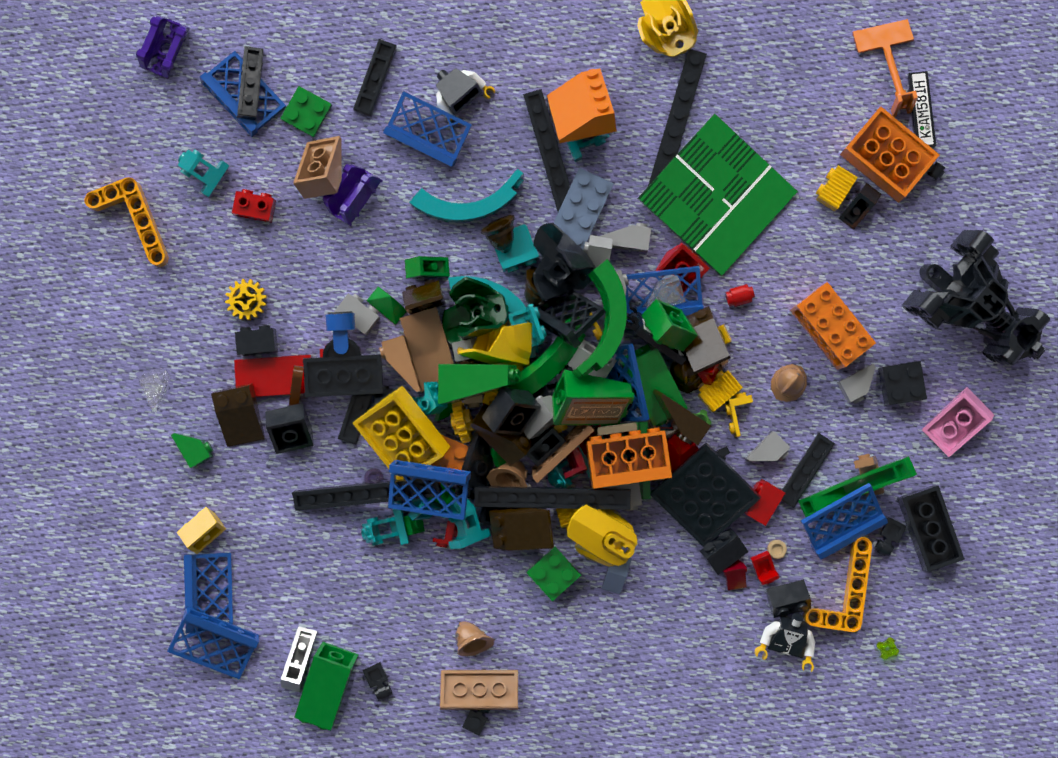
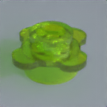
M888 637L886 641H879L876 644L877 649L881 652V658L884 660L899 653V649L894 644L895 640L891 637Z

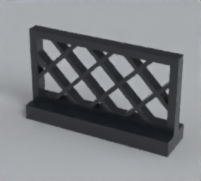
M572 290L566 296L550 299L545 305L539 307L540 318L538 321L540 326L543 325L546 330L576 349L581 344L578 338L602 317L606 311L603 307ZM564 303L563 306L558 307V304ZM586 305V308L579 310L581 306ZM574 309L573 312L567 313L568 310ZM562 312V315L556 316L557 313ZM584 315V318L577 319L578 316ZM572 318V321L565 323L567 319ZM582 324V326H580L577 330H575V327H576V326Z

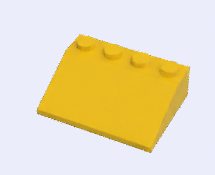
M403 386L386 396L352 423L388 469L394 460L431 465L442 458L450 448V445ZM396 475L397 480L404 479L403 476Z

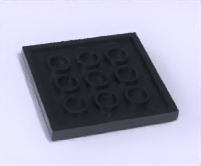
M708 443L703 444L672 472V478L664 479L650 494L703 547L714 540L761 499V496Z

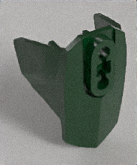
M464 277L453 285L449 292L455 305L444 310L442 326L446 339L450 344L492 332L505 325L509 317V307L505 302V296L488 284Z

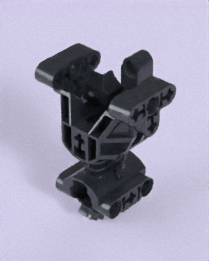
M963 230L950 245L956 253L963 256L958 264L952 265L953 277L937 264H924L919 271L920 277L937 292L913 290L902 304V307L910 314L921 317L928 325L935 329H938L942 323H946L952 326L977 330L978 333L983 335V342L987 345L982 354L992 362L1014 365L1018 360L1026 357L1038 360L1045 352L1040 339L1042 330L1051 320L1050 317L1039 309L1018 307L1015 310L1008 299L1007 290L1009 282L1007 279H1003L999 265L994 260L999 255L998 250L991 245L994 239L983 230ZM931 268L933 269L932 277H930L929 271ZM982 322L985 323L986 328L979 329L975 326ZM1014 330L1019 331L1017 336L1013 334Z

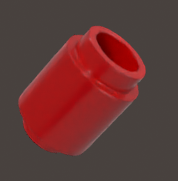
M747 284L731 288L728 292H725L729 307L751 303L752 298H755L752 286L748 287Z

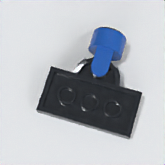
M353 311L327 312L325 314L326 331H333V340L325 346L323 357L303 358L305 397L384 393L381 354L362 355L358 344L348 338V330L356 329L355 313Z

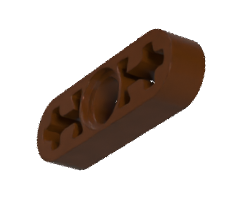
M294 365L289 406L299 404L303 366Z

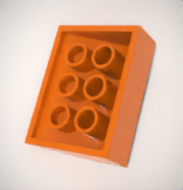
M600 68L579 73L547 95L559 143L617 132L615 113Z
M881 106L840 153L844 159L898 203L908 195L940 156V154Z

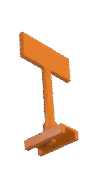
M908 19L853 31L858 53L880 48L884 51L896 90V98L891 108L892 116L896 117L901 109H906L907 114H910L918 96L916 91L906 92L903 89L890 47L914 41Z

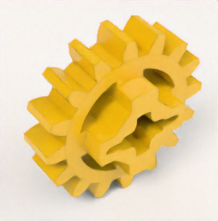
M242 279L241 284L235 281L234 288L228 287L231 293L225 294L229 297V300H226L225 303L230 304L227 310H234L232 315L236 317L239 314L240 320H243L245 316L247 320H251L252 315L258 318L257 312L263 313L264 311L261 307L267 306L263 300L268 297L262 295L265 289H258L260 284L257 282L253 285L252 279L248 283L245 279ZM249 287L253 288L257 294H251ZM245 295L249 298H252L247 301V304L243 301H240L242 299H245ZM258 302L257 306L252 310L253 305ZM235 305H241L244 312L239 311Z
M462 401L452 404L453 413H450L451 425L455 435H459L461 442H471V432L474 429L470 426L473 422L470 409H466Z

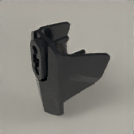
M546 223L540 226L533 244L542 255V259L533 273L534 285L540 298L543 301H547L567 294L572 290L584 289L592 281L588 274L596 268L591 259L556 224Z

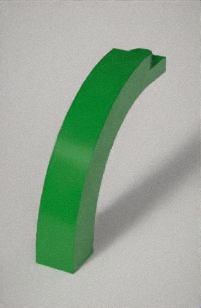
M608 259L588 274L600 293L606 313L603 333L596 349L583 363L572 371L577 378L581 375L586 377L593 370L598 371L603 368L615 354L624 335L627 319L626 297L620 278Z
M572 318L567 319L565 323L572 321ZM582 324L576 326V327H575V330H577L580 326H582ZM584 333L578 338L581 343L586 336ZM556 337L549 348L537 360L520 371V379L517 381V385L507 388L525 390L531 394L535 393L551 381L568 364L578 347L575 349L559 337Z
M908 456L837 483L798 500L806 518L868 483L874 491L917 475Z

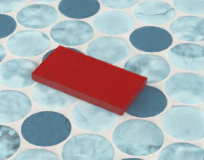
M311 355L234 360L236 386L253 383L256 397L290 395L294 365L303 366V358H311ZM304 368L300 394H305Z

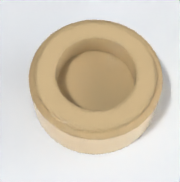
M772 540L767 546V551L772 558L781 559L785 556L787 547L781 540Z

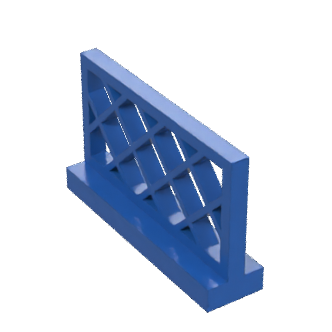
M234 51L208 73H203L200 76V81L244 130L253 137L260 128L281 112L286 105L260 79V87L265 89V96H259L258 100H265L264 109H257V113H264V119L257 124L254 120L237 118L243 59ZM234 57L240 63L239 69L228 68L229 62ZM217 72H226L225 81L216 80L213 75ZM228 72L239 73V82L228 81ZM227 85L238 86V95L229 94L227 92ZM267 100L276 101L280 106L275 110H268Z
M403 91L388 126L385 127L383 133L452 167L457 161V157L472 124ZM406 97L413 100L415 108L405 111L403 102ZM426 106L430 108L432 116L422 119L419 108ZM416 110L419 121L410 124L406 113ZM404 115L407 125L403 127L394 125L396 117ZM440 115L446 116L449 125L439 128L436 117ZM433 118L437 129L427 132L423 122ZM421 123L424 134L417 136L413 134L411 126ZM461 123L467 126L463 134L456 136L453 125ZM450 127L454 137L444 141L440 130ZM438 131L441 142L433 144L430 142L428 134ZM455 139L457 148L453 154L447 151L445 143Z
M699 266L626 275L628 280L636 279L640 282L634 291L626 285L625 297L627 313L629 314L633 312L629 308V301L634 295L642 301L637 307V312L643 314L651 305L647 300L653 293L661 299L660 301L682 309L685 316L704 309ZM688 272H695L696 279L691 284L683 279ZM671 274L678 277L673 286L664 281ZM649 277H656L659 280L653 289L645 283ZM680 281L689 286L683 294L674 289ZM661 283L670 288L663 297L656 292ZM642 285L650 290L644 299L637 294ZM693 289L697 292L698 300L689 301L685 296ZM672 291L680 296L674 303L666 300Z
M620 344L615 352V360L617 361L606 379L622 382L625 378L631 384V388H634L637 392V396L634 395L632 406L629 405L627 408L628 414L621 421L649 420V414L633 344ZM624 349H627L628 359L623 355ZM619 360L625 364L624 368L618 364ZM628 369L632 371V378L627 374ZM637 406L639 407L642 416H640L635 411Z
M394 460L389 465L391 476L388 508L459 520L465 519L471 471ZM396 475L403 476L408 483L400 488L396 483ZM417 478L422 479L426 484L420 491L413 483ZM436 481L441 482L445 487L439 494L432 486ZM455 484L463 486V492L458 497L451 489ZM407 485H410L416 492L410 499L402 490ZM426 488H429L435 495L430 501H427L421 493ZM446 491L454 498L449 504H446L440 496ZM398 492L406 501L403 504L394 503V496ZM417 495L425 504L421 508L416 507L411 501ZM436 498L444 507L440 511L434 510L430 505ZM457 502L461 507V514L453 513L449 506Z
M869 483L801 520L811 542L810 545L820 560L888 523ZM868 491L867 499L861 500V495ZM847 502H852L849 510L843 509ZM858 503L864 504L861 512L854 511ZM869 506L875 507L874 510L866 513ZM835 511L832 519L826 518L829 512ZM840 513L847 514L844 521H838ZM852 515L858 516L856 520L849 523ZM818 521L815 529L809 528L808 524ZM824 522L830 523L827 531L820 530ZM835 524L841 525L839 529L832 532ZM818 534L824 535L823 538L815 542Z
M231 553L184 554L185 610L186 607L195 610L198 608L202 613L207 614L205 611L214 604L221 610L215 618L224 613L229 618V623L233 624ZM219 557H227L228 565L223 570L214 564ZM196 558H205L210 563L203 572L196 566ZM211 565L220 572L213 581L204 574ZM227 568H228V576L224 573V571H225ZM221 574L228 579V585L223 590L214 583ZM202 575L211 582L203 591L197 586V580ZM212 584L220 591L214 600L205 593ZM197 589L201 592L198 597H197ZM222 593L229 600L228 605L224 609L215 602ZM202 595L211 601L204 610L197 605V600ZM228 607H229V614H227V613L225 612V610H226ZM185 623L186 633L195 631L193 625Z
M186 607L184 616L167 652L240 679L254 648L259 643V635ZM185 623L193 625L195 631L185 635L183 631ZM211 632L213 638L203 642L200 633ZM197 635L200 643L190 647L187 638ZM229 639L231 645L221 649L218 640ZM185 641L186 649L180 651L174 648L176 642ZM215 642L218 650L208 654L205 645ZM242 645L249 647L247 653L239 656L236 647ZM202 647L205 655L199 658L194 656L192 650ZM233 649L236 657L226 661L223 652ZM220 654L223 662L219 664L212 663L210 657ZM238 661L240 664L238 672L230 670L228 664Z

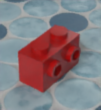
M242 189V192L236 191L232 214L238 217L272 223L276 200L272 198L271 194L261 193V195H255L251 190Z
M761 479L753 487L761 496V499L751 506L745 514L766 526L785 492Z

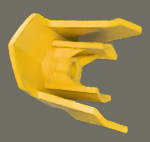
M642 0L640 2L645 16L639 18L637 26L642 41L656 53L669 57H676L694 47L697 41L698 28L686 0ZM679 41L684 43L682 48H678Z
M527 322L507 326V323H505V325L492 332L478 336L472 349L458 347L457 353L492 365H517V369L522 371L524 367L530 365L532 323Z
M584 505L570 519L567 537L576 543L574 545L576 551L585 558L610 567L623 565L633 556L637 545V535L634 533L633 526L616 510L594 509ZM622 546L625 548L628 547L626 552H624V550L621 549Z

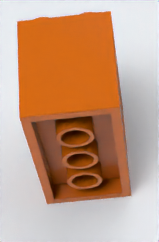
M828 282L818 287L790 309L791 313L837 370L847 367L876 344Z
M660 427L647 429V433L641 434V430L627 432L628 436H621V433L609 434L608 439H602V435L589 437V441L585 442L592 488L672 478L665 430L660 431ZM646 447L648 450H651L649 458L643 455ZM626 450H628L629 453H632V457L629 458V461H627L626 458H623V454L626 453ZM606 453H609L610 456H613V460H610V464H608L607 461H604L603 459L606 456Z

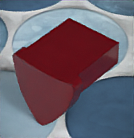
M577 447L566 456L571 470L564 473L565 479L583 474L587 470L580 449Z
M737 560L724 570L727 590L747 588V567L740 560Z

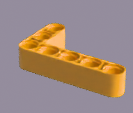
M127 177L86 194L84 202L87 207L94 211H101L125 201L149 262L157 267H163L168 263L167 251L139 182ZM134 183V189L128 192V185ZM116 190V197L110 199L111 191ZM98 197L99 203L93 206L92 200ZM141 201V207L134 209L135 202ZM144 218H148V224L142 227L141 221ZM154 235L155 242L149 245L148 238ZM161 253V261L155 262L156 254Z
M860 537L851 543L842 612L812 607L803 613L804 621L809 625L848 632H856L861 628L872 552V543L868 538ZM861 540L866 544L865 549L862 551L857 548V544ZM861 559L863 562V567L860 570H857L855 568V562ZM855 579H859L861 583L857 589H854L852 586ZM853 598L858 600V605L855 608L850 607V601ZM811 612L817 613V619L814 622L809 621V614ZM830 615H835L836 622L830 625L828 623V617ZM854 617L855 625L848 627V619Z

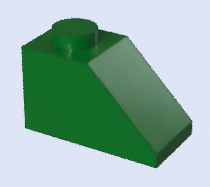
M418 256L405 259L406 279L449 277L448 257Z
M178 433L171 435L190 468H195L214 457L211 453L214 450L208 441L205 443L202 439Z

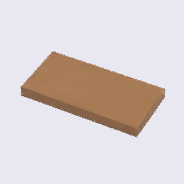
M437 307L400 318L422 391H425L424 382H438V364H454Z
M577 425L564 437L566 442L542 464L539 466L535 464L532 467L533 479L538 483L594 431L593 425Z
M441 670L440 710H518V670Z

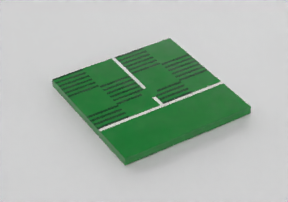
M713 114L637 199L713 270L722 276L798 191L716 114Z

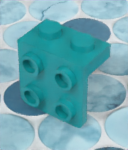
M525 224L513 229L514 240L509 252L503 253L495 248L503 272L511 273L519 270L518 267L526 265V267L537 263L536 260H539L537 249L533 246L531 235Z
M529 304L525 309L508 314L510 326L527 322L532 323V347L541 345L545 341V337H547L544 326L539 324L540 314L538 308L533 307V304Z

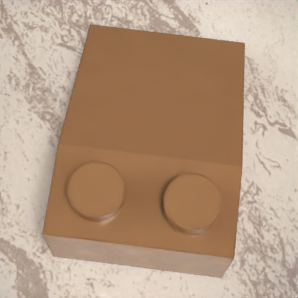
M336 136L307 142L293 184L304 199L337 193L342 179V138Z
M402 335L381 342L382 347L379 349L382 358L387 360L417 393H423L406 337Z

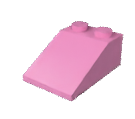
M966 387L922 431L950 457L991 422L994 414Z

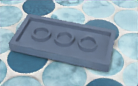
M579 168L554 220V224L584 250L585 242L590 237L614 183Z

